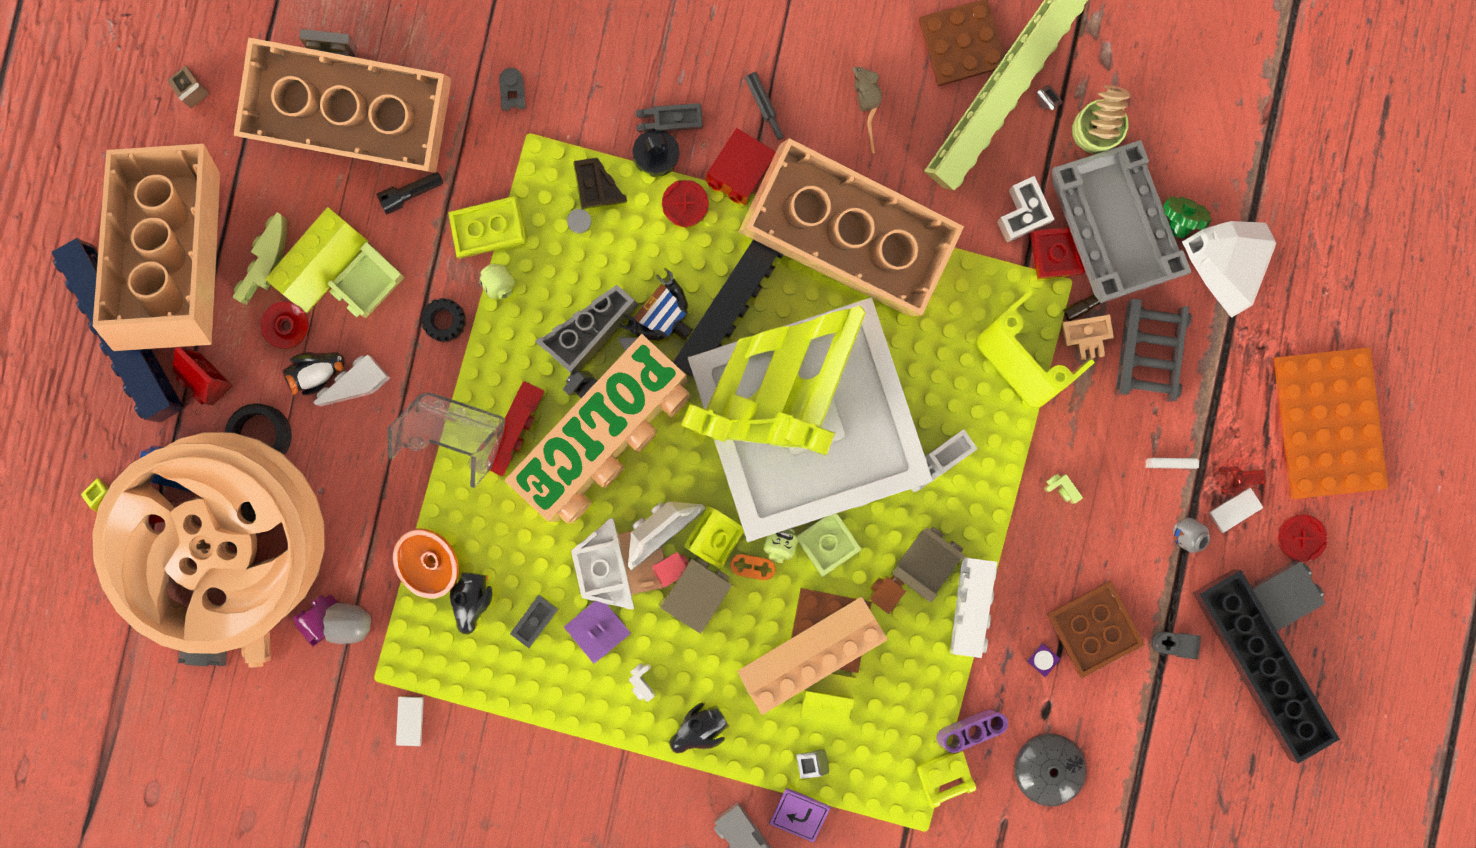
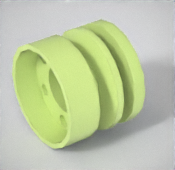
M1104 99L1089 103L1075 117L1072 125V136L1076 145L1090 154H1098L1113 149L1125 138L1128 131V117L1125 113V116L1120 118L1123 123L1121 127H1117L1120 130V134L1115 139L1100 138L1088 132L1089 129H1093L1095 126L1091 123V120L1099 119L1097 115L1093 114L1094 111L1102 110L1100 106L1096 105V102L1104 101Z

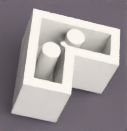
M1035 176L1010 188L1009 193L1017 210L1002 216L997 223L1006 243L1042 228L1054 220Z

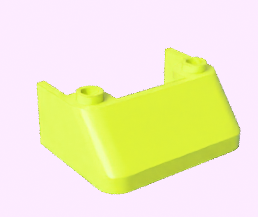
M1030 290L978 335L976 345L979 351L1023 401L1030 407L1038 408L1068 387L1095 362L1090 359L1073 373L1062 365L1054 366L1047 372L1041 368L1014 337L1021 331L1024 324L1022 316L1016 309L1034 294Z

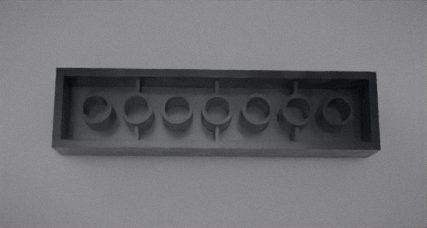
M1233 569L1193 592L1194 597L1288 759L1299 764L1339 741L1337 733L1242 570Z

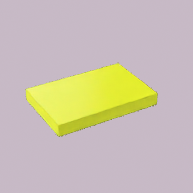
M517 196L448 212L458 259L527 243Z

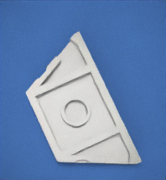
M611 518L571 551L581 596L584 599L595 600L626 609H634L614 518Z

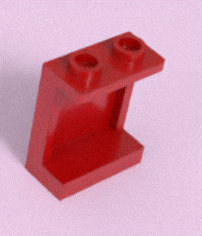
M736 128L707 172L705 181L713 190L722 191L727 194L731 201L746 205L750 195L769 168L776 151Z

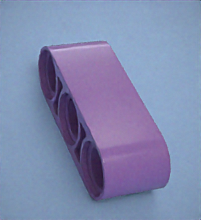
M991 709L985 710L939 730L936 737L937 743L947 751L956 753L1004 733L1008 727V720L1002 713ZM997 717V724L991 727L990 722L992 718ZM975 725L976 731L974 735L969 736V729ZM953 734V743L947 745V738Z

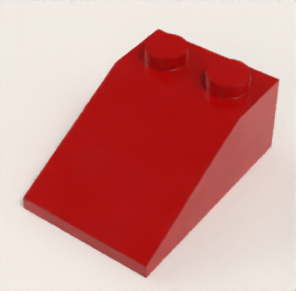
M184 347L175 348L172 371L177 375L176 380L183 387H189L194 392L192 396L201 405L205 403L213 406L233 385L200 352Z

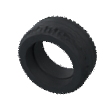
M258 403L248 404L236 410L227 421L224 432L241 435L242 427L247 420L256 415H264L273 422L276 429V440L272 448L285 455L290 447L292 433L289 421L282 412L272 406Z

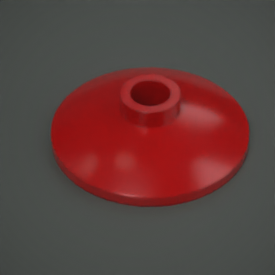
M282 301L274 303L266 309L261 318L262 335L270 345L276 348H293L299 345L307 335L309 327L307 315L301 307L292 302ZM288 321L291 326L288 330H285L283 325Z

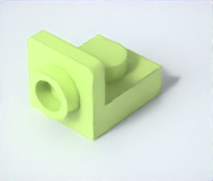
M1057 473L1046 481L1048 485L1044 487V490L1050 492L1059 486L1061 489L1058 492L1065 502L1070 501L1075 504L1083 498L1066 474L1059 476Z

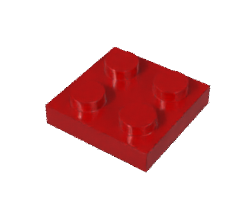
M1070 228L1039 230L1030 233L1037 280L1077 276L1085 273Z

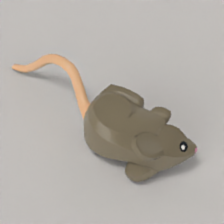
M853 67L852 70L856 79L854 88L858 92L857 100L860 110L870 111L867 126L871 150L874 154L871 122L882 102V91L878 85L879 75L862 67Z

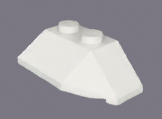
M670 501L664 504L660 502L651 510L653 515L647 520L644 517L638 520L633 525L634 530L631 532L628 559L630 570L633 571L706 510L704 505Z

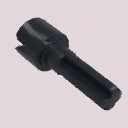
M436 172L399 189L397 187L394 188V186L376 193L385 214L388 215L404 208L405 201L441 186L443 180L441 175Z

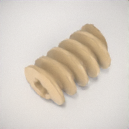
M1103 85L1107 91L1099 92V95L1104 98V101L1096 102V105L1100 106L1102 110H1095L1093 113L1099 119L1091 120V123L1097 126V128L1089 129L1088 132L1100 138L1115 139L1120 134V130L1117 127H1121L1123 123L1120 118L1125 116L1123 109L1127 108L1128 105L1124 99L1130 98V92L1120 87Z

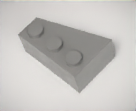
M736 802L715 818L716 826L714 829L721 839L725 838L730 845L728 848H772L739 802Z

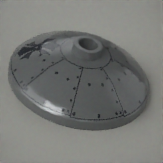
M1047 733L1031 738L1021 747L1015 759L1014 774L1018 787L1031 801L1043 806H1059L1071 801L1081 791L1086 780L1087 767L1081 750L1074 742L1062 735ZM1052 768L1057 769L1055 776H1050L1049 774Z

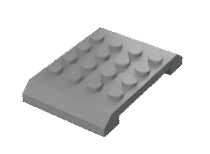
M1141 140L1054 167L1051 170L1053 186L1093 293L1100 303L1191 273L1184 251H1179L1168 219L1164 214L1163 206L1147 167L1149 159Z

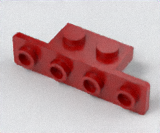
M526 381L522 382L482 464L483 468L504 476L515 452H519L525 440L522 438L526 430L529 431L535 421L533 415L544 395V390Z

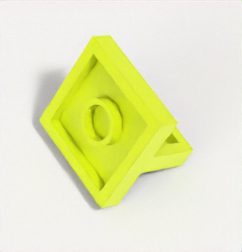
M708 506L684 544V547L717 568L722 569L743 535L744 530L740 524Z
M831 673L806 688L800 717L848 726L850 712L853 709L855 700L853 694L856 677Z

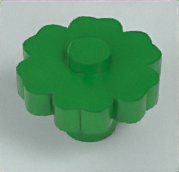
M1171 196L1167 198L1163 206L1165 209L1164 214L1170 219L1169 225L1172 233L1178 238H1186L1196 228L1200 230L1208 228L1212 220L1210 217L1211 213L1204 206L1197 205L1191 199Z

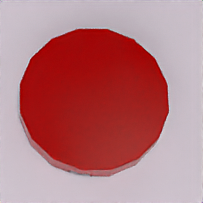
M676 181L668 186L663 194V213L668 221L676 226L684 228L695 226L703 221L708 212L709 201L707 193L695 181Z
M1295 515L1285 520L1280 527L1278 534L1279 547L1292 560L1301 562L1313 561L1321 556L1326 549L1327 531L1322 522L1314 516Z

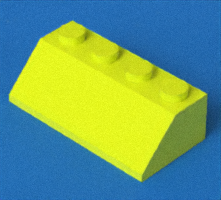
M327 207L265 280L308 313L330 288L327 283L330 280L334 281L362 251L360 248L366 242L369 243V241Z

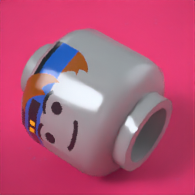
M1193 518L1183 519L1177 522L1173 528L1174 542L1190 553L1203 551L1210 542L1209 529Z

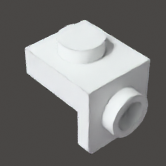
M640 663L631 671L633 676L630 677L629 681L633 684L634 688L632 691L638 699H645L648 702L656 694L642 678V675L652 666L649 663L645 666Z

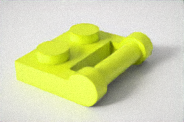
M963 751L951 752L917 767L927 801L932 809L940 806V803L960 794L976 791V786L971 778ZM961 777L963 783L935 794L934 788Z

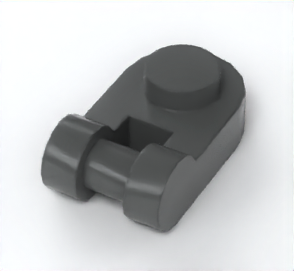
M507 68L502 71L499 77L502 111H510V108L516 107L519 110L526 109L523 76L519 70ZM509 93H517V98L509 99Z

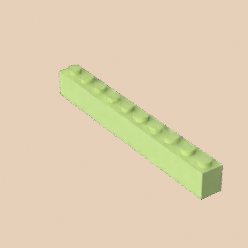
M1044 0L924 170L942 188L955 190L963 183L964 176L968 170L976 164L977 157L982 150L988 147L994 133L1003 126L1004 119L1008 113L1016 107L1017 100L1030 87L1031 80L1036 73L1042 70L1044 62L1056 50L1057 43L1070 30L1071 23L1076 16L1082 13L1084 5L1088 0Z

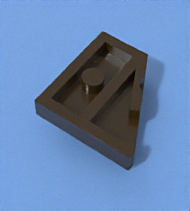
M598 158L573 162L581 209L627 202V197L618 189L615 181L605 171Z

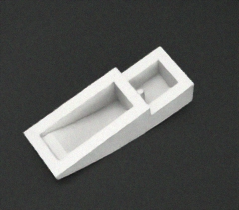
M964 429L925 455L932 480L977 450V447ZM927 484L912 488V491L915 493Z

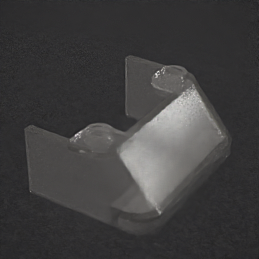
M434 393L420 394L388 427V459L393 460L404 447L413 451H420L430 443L470 456L468 463L471 469L470 487L475 488L493 466L505 431V419L500 415Z

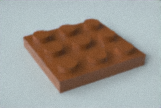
M979 0L919 17V23L938 86L995 71L1004 58L988 0Z
M1107 581L1047 613L1080 678L1145 645L1112 581Z
M800 588L791 638L856 599ZM864 600L868 608L871 609L872 602ZM861 656L839 670L858 673Z

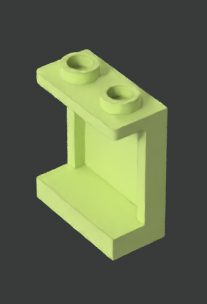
M366 242L360 248L362 252L334 281L330 280L327 283L332 288L329 292L339 301L344 299L349 304L346 308L356 317L361 315L364 318H367L405 278L375 248Z

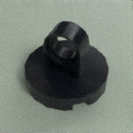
M650 130L641 134L636 139L632 149L633 162L638 170L649 173L652 177L664 176L672 172L680 156L677 141L673 136L664 131Z

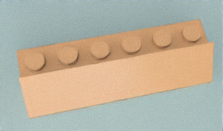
M861 596L739 669L737 672L749 695H751L763 715L888 639Z

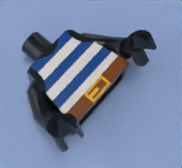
M664 268L667 272L665 278L662 279L658 274L656 275V278L661 282L660 286L635 317L623 315L628 318L629 322L626 326L619 323V326L630 330L638 337L643 334L651 341H661L663 338L668 340L673 333L685 341L693 331L691 327L683 322L688 315L686 311L688 302L684 290L673 278L672 272Z

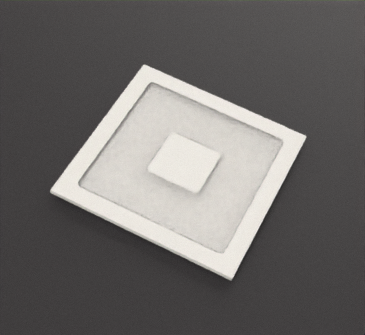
M872 297L786 325L801 324L832 312L851 309L857 306H861L866 312L821 428L836 432L827 456L805 448H789L727 439L724 443L714 439L747 542L933 482ZM835 333L811 340L798 373L802 379H810L820 373ZM737 342L688 357L705 409L711 400ZM774 351L760 353L749 358L736 395L748 399L760 388Z

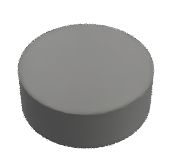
M583 209L573 210L567 218L569 228L577 234L587 232L592 224L590 215Z

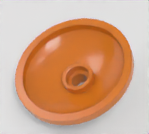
M414 529L404 534L397 541L393 552L395 571L401 582L411 592L424 598H438L452 590L458 580L459 563L454 549L444 537L428 529Z

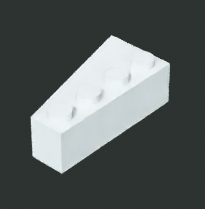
M964 558L961 561L950 653L982 658V653H986L988 639L985 638L991 621L989 610L990 605L993 603V586L997 574V562L973 558Z

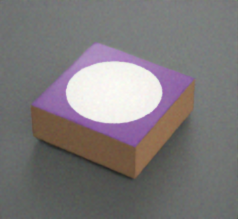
M1040 643L1026 662L1046 677L1059 662L1060 658L1043 643Z

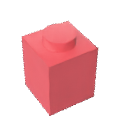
M675 552L654 564L651 568L661 586L666 587L679 579L689 562L684 554L679 555L678 552Z

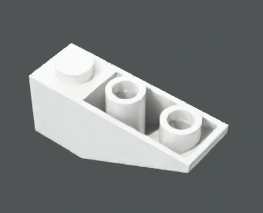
M362 355L353 362L352 365L354 367L351 370L340 373L334 379L335 384L330 388L325 387L316 395L318 399L313 403L318 406H325L373 394L391 377L372 356L366 355L364 357Z

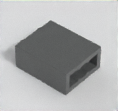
M1293 561L1251 585L1277 631L1326 604L1322 598L1324 597L1322 589L1318 584H1314L1310 577L1312 576L1310 568L1301 561Z

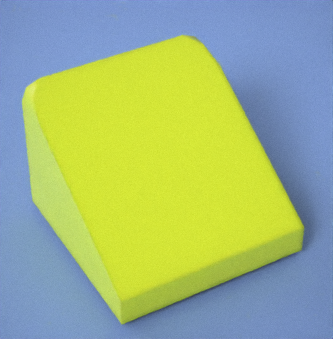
M97 478L81 495L88 506L98 512V508L109 487L100 478Z

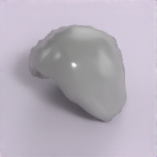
M345 602L335 603L326 610V615L323 619V632L326 641L338 644H353L364 640L370 632V614L360 606Z

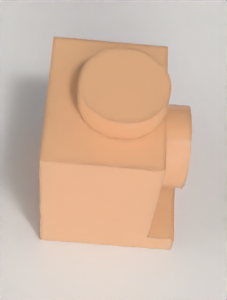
M270 632L241 648L242 657L245 658V663H248V667H263V662L271 660Z

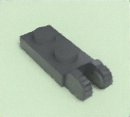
M701 103L655 106L652 109L635 111L638 118L655 116V123L637 125L638 132L703 129Z

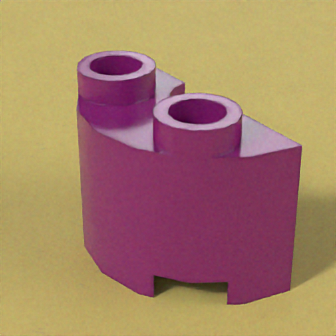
M323 595L319 596L311 603L313 607L309 611L305 612L303 610L293 618L295 627L312 647L325 638L323 619L326 615V610L335 603H338L332 595L326 598Z

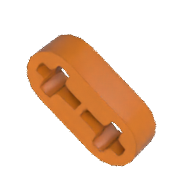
M738 554L731 560V569L739 576L768 580L775 574L774 563L766 558ZM740 558H744L745 563L751 564L752 568H743L742 572H739L738 567L734 566V563L739 562ZM766 562L768 567L772 568L771 573L768 572L766 576H762L761 571L754 570V566H763V563Z

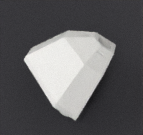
M1229 221L1202 229L1182 241L1190 260L1204 283L1231 317L1253 305L1276 246V241L1266 223Z

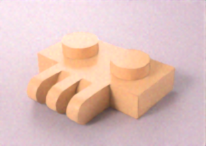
M1110 315L1061 323L1065 347L1077 345L1081 361L1086 360L1085 350H1088L1089 358L1094 359V349L1096 348L1098 356L1104 357L1105 352L1102 340L1114 338Z

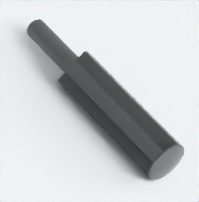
M757 72L747 75L744 79L764 120L769 121L777 139H783V133L775 119L777 114Z

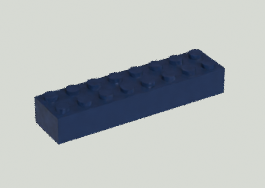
M75 238L52 251L55 258L53 263L60 273L63 272L67 279L65 281L67 289L77 297V307L83 314L87 315L90 321L88 322L90 330L94 335H98L101 341L99 344L101 350L106 356L109 355L112 360L111 368L118 377L122 378L124 382L123 389L128 397L133 398L136 404L134 409L141 419L144 418V420L162 422L185 409L152 349L113 351L93 327L98 252L95 246Z

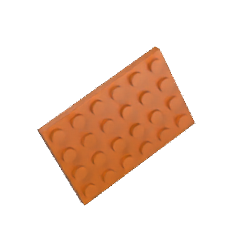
M1371 347L1274 358L1291 499L1388 489Z

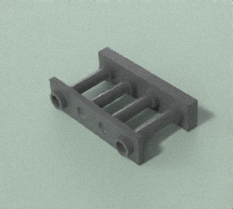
M1132 298L1127 301L1115 395L1125 396L1133 389L1166 393V402H1175L1177 398H1180L1182 392V384L1179 383L1186 327H1189L1191 323V313H1188L1189 306L1179 308L1178 314L1144 309L1141 306L1142 300ZM1150 319L1177 323L1175 337L1141 333V330H1138L1139 320ZM1144 342L1172 346V361L1138 356L1135 353L1136 344ZM1138 365L1170 370L1169 384L1136 380L1135 377H1132L1133 367Z

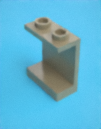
M933 526L931 529L923 528L891 572L893 576L931 603L936 598L937 591L959 561L966 557L961 553L963 550L961 546L954 541L948 543L943 540L944 534Z
M697 556L695 560L689 557L688 565L666 598L663 597L659 607L701 634L732 584L727 581L729 579L728 575L718 569L714 573L707 568L709 563Z

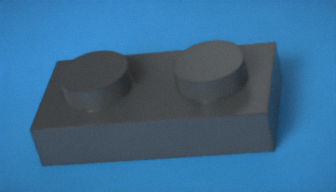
M538 595L510 635L530 648L559 609L544 597Z

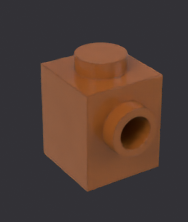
M885 576L883 579L879 577L872 585L871 589L873 592L868 599L890 614L906 592L902 588L904 583L895 576L891 578Z

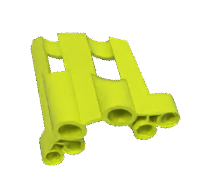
M857 306L851 309L832 312L801 324L779 327L739 339L707 408H702L690 402L681 426L724 443L727 439L789 448H805L827 456L836 432L821 428L866 312L861 306ZM835 333L820 373L813 378L802 379L798 373L811 340ZM774 351L760 388L748 399L736 395L749 358L760 353Z

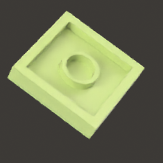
M837 513L823 517L797 535L799 544L822 577L862 550Z

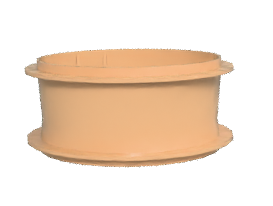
M204 432L180 438L168 446L154 450L130 464L109 487L98 508L93 529L94 564L101 587L116 612L142 635L161 646L186 653L217 654L244 647L266 635L306 597L319 574L325 550L324 520L317 496L303 473L284 454L262 441L228 432ZM158 474L166 479L178 482L200 497L192 498L174 507L150 483L155 475ZM244 502L251 503L256 514L255 521H247L241 515V506ZM150 514L159 515L165 520L166 527L164 531L157 532L150 527ZM194 515L201 519V527L194 523ZM282 522L288 540V550L277 557L252 565L257 551L256 533L269 531ZM228 542L234 543L238 552H231L228 549ZM189 558L196 562L197 568L190 565ZM169 576L185 588L194 590L188 608L168 595ZM216 587L224 591L227 598L226 602L218 606L212 604L207 594L209 588Z

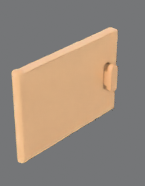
M632 531L619 533L618 538L631 594L665 588L661 586L651 566L664 559L662 547L631 571L628 567Z

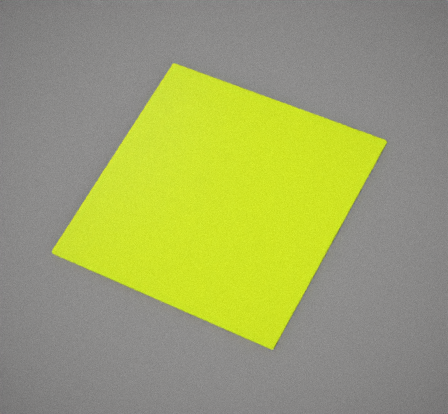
M531 133L527 134L509 197H518L527 243L495 250L490 264L504 265L514 278L515 286L512 289V294L504 300L489 298L484 289L482 291L416 529H428L438 533L452 546L459 563L457 584L462 572L488 575L486 588L488 586L492 587V600L486 611L479 617L475 631L465 635L460 633L456 627V619L450 602V591L438 598H424L411 592L401 582L375 672V681L784 793L785 789L789 788L832 807L912 829L927 831L934 809L930 807L917 767L949 754V751L937 743V733L942 728L957 722L974 659L971 656L950 653L962 560L959 561L936 593L937 596L932 603L906 584L902 586L906 590L905 594L890 614L883 611L873 602L871 603L870 611L888 640L861 656L858 673L839 669L833 672L834 674L856 677L853 694L855 700L853 709L850 712L848 726L801 718L805 689L762 715L737 671L791 639L800 588L855 599L862 596L864 600L870 601L868 598L873 592L871 587L879 577L883 579L885 576L889 578L893 576L891 574L892 570L924 527L929 529L932 526L944 534L943 540L948 543L954 541L963 548L961 553L966 556L965 558L997 562L998 568L1040 407H1030L1023 401L979 351L976 339L983 330L1031 290L1034 294L1016 309L1022 316L1024 324L1021 331L1014 337L1045 372L1049 371L1065 314L1063 309L1066 308L1070 295L1072 280L1066 277L1037 280L1036 269L954 248L923 315L907 316L872 298L924 456L963 429L973 441L977 450L915 493L912 489L872 501L866 505L837 513L862 550L823 577L799 542L797 543L793 558L783 560V563L772 561L775 565V574L771 579L759 580L736 575L731 569V560L734 556L745 554L769 559L770 556L764 551L767 536L747 542L745 533H743L722 569L717 568L711 563L707 567L714 573L718 569L728 575L729 579L727 581L732 586L701 634L659 607V603L663 597L666 598L677 580L671 583L670 587L632 594L634 609L609 605L631 634L593 664L564 628L566 624L595 601L584 599L581 596L571 552L576 546L611 518H614L617 534L633 531V525L642 517L647 520L653 515L651 510L660 502L664 504L668 501L702 504L706 509L710 506L741 526L742 524L714 439L681 426L690 402L704 408L696 382L687 374L688 383L684 388L690 393V399L672 418L664 410L656 416L650 424L658 433L639 453L630 445L617 458L625 468L608 487H601L595 482L584 493L592 502L587 510L574 523L569 522L567 524L562 518L558 522H548L504 480L581 398L578 395L569 396L563 390L567 384L566 380L571 373L535 341L552 332V329L559 324L562 325L572 318V315L579 310L585 309L592 301L615 285H618L639 305L630 315L635 317L660 286L661 282L656 278V275L658 274L662 279L667 276L664 268L672 272L673 278L684 290L688 302L686 310L688 315L683 322L694 331L753 241V239L738 231L756 194L752 193L746 205L742 203L737 204L731 201L724 192L715 191L710 188L705 180L676 172L652 177L649 173L638 170L632 160ZM598 158L605 171L615 181L618 189L627 197V202L583 209L590 215L592 224L587 232L577 234L569 228L567 223L568 215L575 209H581L573 162ZM679 180L695 181L704 188L708 196L709 207L703 221L692 227L676 226L669 222L663 213V194L668 186ZM786 255L781 259L777 257L772 264L776 268L768 279L764 277L759 284L762 286L761 291L756 298L751 296L747 302V305L750 306L743 318L738 316L735 320L734 325L737 327L730 338L725 336L720 344L725 346L737 342L741 338L783 327L871 297ZM627 319V320L623 323V325L626 326V325L628 324L629 320ZM620 327L582 371H589L599 380L626 351L619 342L620 338H638V336L630 330ZM675 333L668 340L663 338L661 341H649L673 362L690 335L685 341ZM526 381L544 390V395L533 415L535 421L529 431L526 430L522 438L525 441L521 450L515 452L504 476H500L483 468L482 464L522 382ZM704 512L662 546L664 559L675 552H678L679 555L684 554L687 560L689 557L694 560L697 558V555L685 548L684 544ZM820 519L791 529L795 531L794 534L797 536ZM740 558L739 562L734 563V566L738 567L739 572H742L743 568H752L751 564L745 563L744 558ZM766 562L763 563V566H754V570L761 571L762 576H766L768 572L771 573L772 568H769ZM538 595H541L559 610L532 646L528 648L510 635V633ZM640 663L644 666L649 663L652 666L642 675V678L656 694L648 702L645 699H638L632 691L634 686L629 681L630 677L633 676L631 671ZM702 702L705 705L699 712L717 705L730 726L715 738L725 737L724 742L712 749L693 748L683 753L673 752L670 748V739L677 732L688 712ZM953 734L947 738V745L952 743ZM825 749L829 773L820 777L801 779L796 755ZM940 786L934 788L935 794L939 792Z

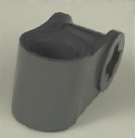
M1158 632L1152 638L1153 649L1159 653L1177 655L1176 657L1199 659L1201 636ZM1162 640L1169 641V645H1162Z

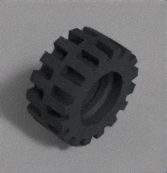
M434 299L422 311V327L431 338L437 341H452V339L458 338V335L464 331L466 317L463 309L450 299ZM442 310L449 311L453 315V324L446 330H440L434 324L435 315Z

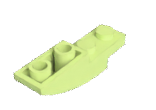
M278 212L267 220L265 231L254 240L251 253L258 256V259L251 262L247 269L248 274L234 288L235 294L233 298L245 305L248 304L259 286L266 290L269 289L271 284L265 278L283 258L287 238V218Z

